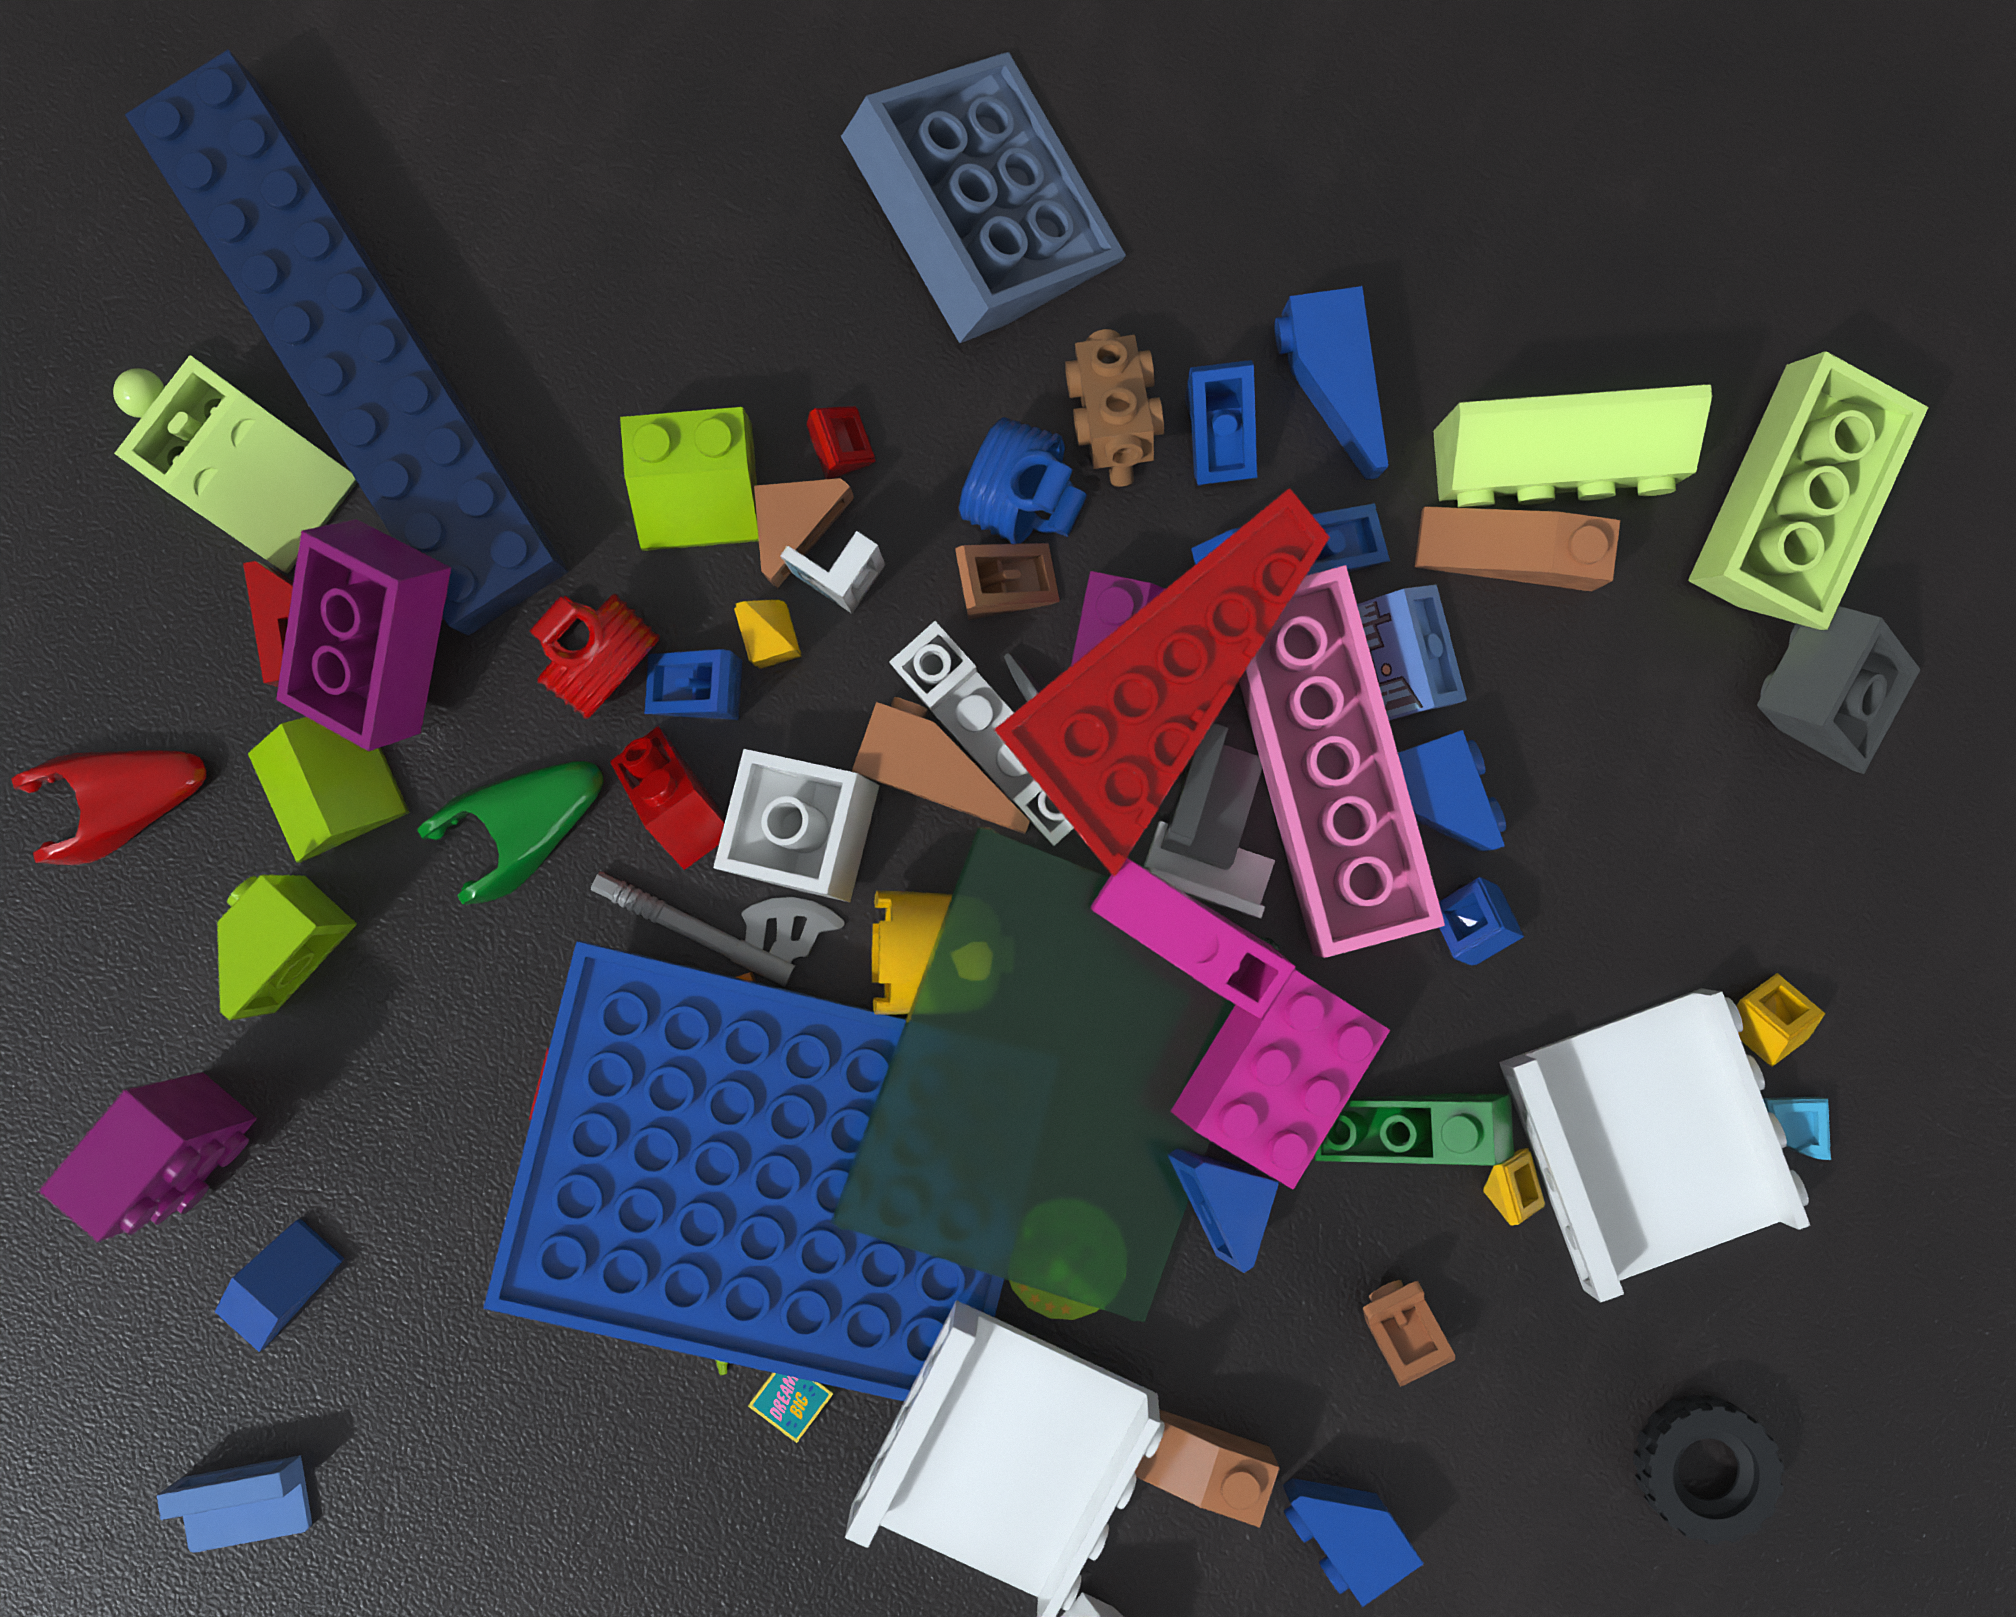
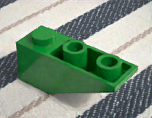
M1449 1093L1349 1098L1315 1153V1161L1496 1166L1514 1156L1511 1094Z

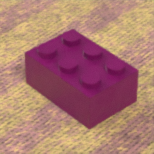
M358 519L301 530L276 700L367 751H372L420 734L451 567Z
M203 1072L125 1089L41 1187L39 1192L97 1242L124 1232L130 1236L149 1222L158 1225L172 1213L179 1212L183 1215L191 1210L207 1193L209 1186L204 1181L216 1166L220 1165L222 1168L227 1166L246 1147L249 1139L244 1133L257 1118Z

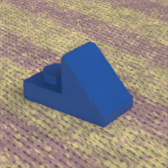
M1252 360L1190 367L1185 403L1192 422L1194 476L1197 485L1257 478L1254 364Z

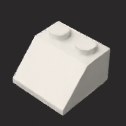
M744 749L713 868L794 890L850 902L879 785L855 772Z

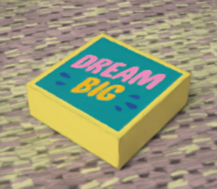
M771 1373L752 1398L748 1407L797 1443L832 1397L835 1388L827 1384Z

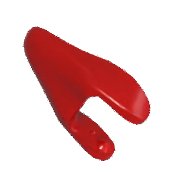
M182 751L86 752L55 757L17 774L11 780L15 790H23L27 793L37 792L45 784L54 783L64 778L75 791L77 803L81 811L76 836L59 843L54 841L44 842L38 850L33 852L36 863L78 865L92 863L117 850L146 826L192 795L206 779V768L200 757Z

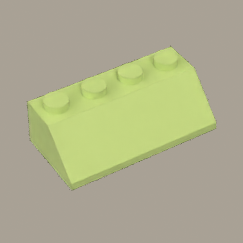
M1826 351L1787 364L1688 581L1737 607L1811 628L1828 630L1928 407Z
M1711 385L1459 403L1433 431L1439 501L1457 500L1458 508L1476 509L1494 505L1495 497L1517 496L1518 504L1533 505L1554 501L1555 493L1577 491L1578 500H1599L1613 497L1616 495L1615 489L1638 487L1639 496H1656L1676 491V484L1697 471L1712 399Z

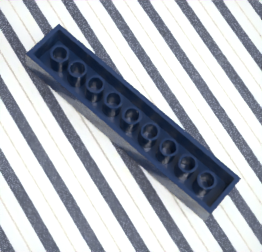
M226 50L124 114L391 536L451 567L442 615L448 626L469 636L567 574L569 570L261 86L243 64L229 50Z

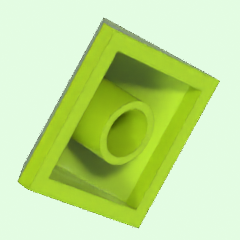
M308 717L281 723L248 753L297 863L308 860L410 813L381 748L367 751Z

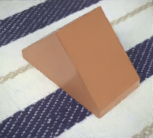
M841 478L754 486L761 572L777 588L791 573L780 557L785 548L789 546L805 557L854 499L850 486Z
M1049 543L963 545L955 548L969 620L1060 602Z

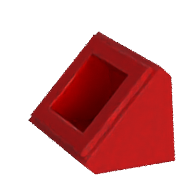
M856 406L815 408L809 412L806 426L825 479H832L876 462Z

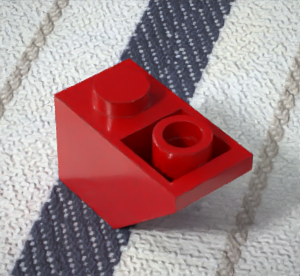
M659 726L644 737L629 743L622 753L610 761L644 827L684 870L719 845L725 818L713 798Z

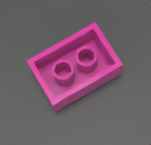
M1294 969L1262 1019L1238 1005L1234 1006L1170 1112L1195 1132L1289 1188L1294 1189L1390 1030Z

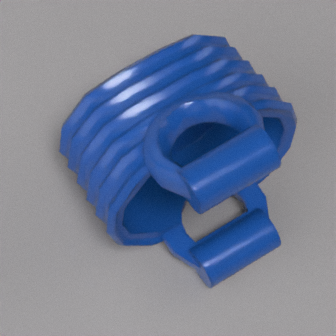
M1000 418L990 428L962 488L959 504L962 520L970 521L971 525H980L981 530H990L991 535H999L1000 539L1009 540L1011 544H1021L1031 534L1033 529L1041 533L1056 532L1069 537L1087 498V494L1075 488L1069 481L1073 470L1062 463L1065 450L1062 436L1057 433L1052 434L1051 431H1042L1041 428H1032L1031 425L1021 424L1020 421H1011L1010 418ZM1043 510L1051 513L1049 520H1045L1037 516L1034 511Z

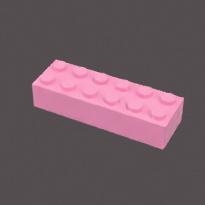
M1345 565L1307 575L1239 679V684L1314 956L1326 958L1442 927L1445 924L1347 567Z

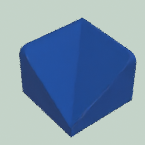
M1479 877L1439 902L1445 926L1439 928L1453 958L1469 965H1477L1524 937L1500 887L1484 878Z

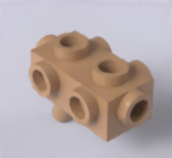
M1104 329L1092 333L1085 342L1075 343L1076 360L1065 361L1069 397H1081L1082 408L1073 410L1078 446L1089 445L1093 469L1109 467L1110 483L1114 486L1123 487L1132 484L1134 481V464L1154 461V436L1164 434V420L1160 398H1147L1146 388L1154 387V369L1150 350L1138 351L1135 335L1121 337L1114 330Z

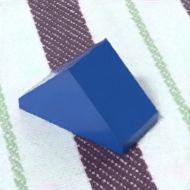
M722 649L648 654L644 714L739 720L742 660L732 651Z
M1179 1148L1169 1153L1168 1157L1216 1256L1243 1273L1253 1268L1279 1182L1250 1167Z
M298 1219L232 1277L215 1313L258 1352H261L345 1258L302 1219Z

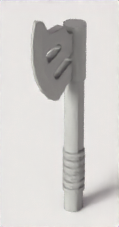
M601 871L597 874L591 886L592 891L612 900L611 902L618 903L619 906L626 907L627 910L634 911L635 914L642 915L647 920L651 919L653 923H659L730 958L732 962L783 987H786L796 966L791 964L795 958L807 957L819 933L842 929L845 922L832 910L811 900L796 897L771 898L753 904L742 912L741 915L747 929L745 940H739L666 904L665 901H660L659 898L652 897L651 894L644 893L643 890L636 889L635 886L628 885L627 882L619 881ZM796 917H806L807 921L800 939L792 941L794 919ZM776 918V942L773 943L770 952L763 950L767 920Z

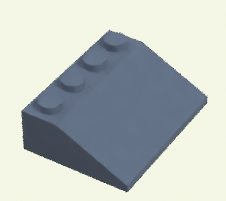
M1009 52L867 95L841 136L959 344L1013 322L1116 265L1126 256Z

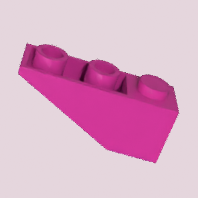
M1129 858L1126 859L1116 877L1112 875L1109 877L1090 907L1094 912L1214 992L1262 1019L1296 967L1272 945Z

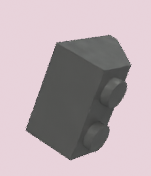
M1838 606L1828 630H1819L1796 623L1790 635L1789 647L1776 671L1771 672L1762 685L1761 698L1757 706L1778 730L1843 766L1864 774L1918 676L1920 668L1882 617Z

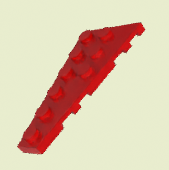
M1290 488L994 729L995 733L1113 877H1116L1134 845L1159 809L1158 807L1179 774L1183 771L1244 671L1257 654L1268 633L1330 538Z

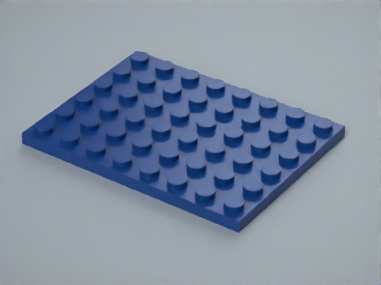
M578 940L576 941L483 1309L905 1401L956 1300L995 1318L1058 1056L1054 1053L895 1015H875L874 1011Z

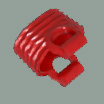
M613 593L597 611L589 606L573 602L566 595L564 597L560 596L529 630L539 639L545 655L551 660V663L537 678V683L546 686L547 691L554 692L556 698H562L565 705L574 707V712L581 713L584 719H589L660 639L659 634L652 631V626H646L643 623V618H638L635 615V609H629L627 602L621 601L616 593ZM579 618L588 627L589 640L586 646L580 650H568L562 647L558 639Z

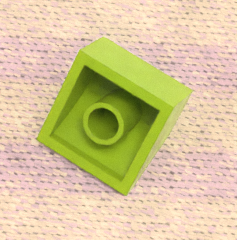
M743 407L620 417L624 475L642 551L759 541L754 486H757L753 430L752 423Z
M260 875L258 878L252 876L246 879L231 893L227 900L231 908L217 922L220 1012L229 1021L275 1013L357 923L305 875Z

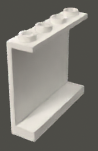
M1701 988L1499 1062L1583 1290L1599 1302H1604L1624 1294L1620 1280L1772 1224L1782 1222L1798 1230L1810 1226L1803 1207L1809 1203L1807 1191L1798 1174L1793 1170H1789L1781 1149L1787 1145L1784 1130L1777 1117L1773 1113L1767 1112L1760 1090L1765 1088L1763 1074L1755 1059L1745 1053L1738 1034L1743 1031L1740 1013L1734 1002L1728 997L1725 998L1722 991Z
M956 1300L851 1505L845 1538L868 1548L879 1525L1038 1597L1037 1617H1056L1060 1608L1068 1611L1073 1605L1081 1584V1575L1079 1573L1087 1558L1096 1560L1100 1555L1109 1531V1525L1106 1523L1114 1508L1123 1509L1127 1505L1136 1484L1137 1475L1134 1471L1142 1456L1152 1457L1160 1444L1165 1424L1160 1420L1158 1394Z

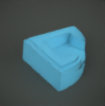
M1763 1098L1767 1112L1773 1113L1779 1120L1786 1136V1146L1809 1157L1831 1160L1829 1105L1827 1098Z

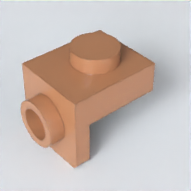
M1401 1280L1393 1281L1378 1288L1369 1296L1372 1303L1363 1307L1365 1321L1400 1387L1455 1360V1354L1425 1301L1424 1291L1418 1281H1414L1404 1286Z

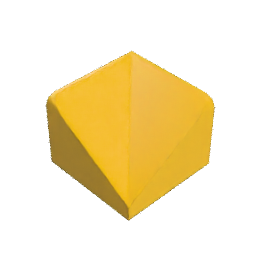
M758 600L736 603L734 610L751 663L761 669L802 657L789 610L784 601Z
M1778 973L1740 999L1736 1006L1743 1022V1031L1738 1033L1740 1040L1771 1067L1806 1042L1826 1014Z

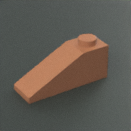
M1423 507L1415 568L1594 591L1613 581L1620 520L1553 511Z
M898 697L893 698L891 706L876 702L852 772L1026 834L1030 820L935 722L925 719L928 711L927 708Z
M1159 1409L1160 1420L1165 1424L1163 1436L1152 1457L1142 1456L1134 1471L1137 1478L1203 1509L1260 1527L1279 1470V1465L1271 1448Z

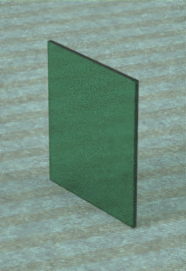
M978 827L831 1222L841 1230L849 1229L1128 1317L1133 1322L1140 1321L1144 1323L1189 1200L1168 1154L1179 1148L1205 1155L1210 1142L1209 1139L1195 1132L1170 1111L1236 1004L1214 992L1094 912L1090 907L1109 877L997 834L992 828ZM1257 936L1279 951L1280 945L1274 943L1271 938Z

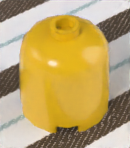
M876 891L875 908H886L885 921H879V923H873L872 982L884 983V998H873L874 1014L967 1012L977 1010L988 1003L997 990L1000 972H1011L1013 962L1012 937L1000 935L998 918L991 907L981 899L968 895Z

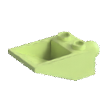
M189 355L166 387H164L163 382L157 375L141 368H133L123 372L114 383L113 395L119 408L130 416L141 418L114 454L287 574L297 563L301 530L325 526L358 483L349 470L191 355Z

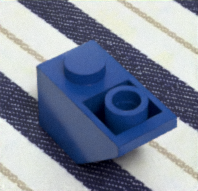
M1463 730L1398 753L1417 822L1478 851L1495 850L1505 846L1500 834L1506 831V822L1502 809L1494 797L1487 798L1479 776L1485 774L1482 754L1474 740H1466Z
M1294 1478L1282 1485L1291 1503L1289 1507L1283 1510L1285 1516L1304 1543L1313 1537L1316 1539L1327 1555L1319 1561V1564L1340 1595L1350 1588L1361 1606L1364 1607L1424 1564L1377 1493Z

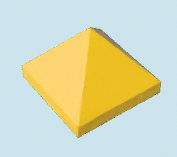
M1528 1148L1519 1149L1514 1152V1156L1493 1166L1483 1192L1510 1225H1519L1545 1207L1531 1152Z

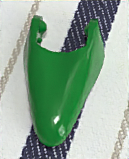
M572 761L536 769L469 790L452 798L417 830L423 840L428 838L438 840L444 836L447 828L457 824L468 814L476 815L485 824L497 844L499 853L498 868L491 873H487L485 877L478 881L469 880L464 883L461 892L457 896L462 905L493 901L515 891L540 867L559 841L597 798L603 786V775L598 766L588 761Z

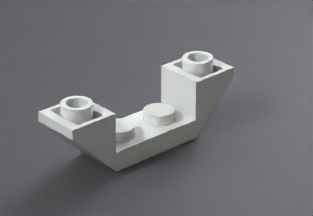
M934 621L890 660L889 663L1012 803L1055 846L1074 828L994 731L997 726L1014 712L980 676L974 663L938 623Z

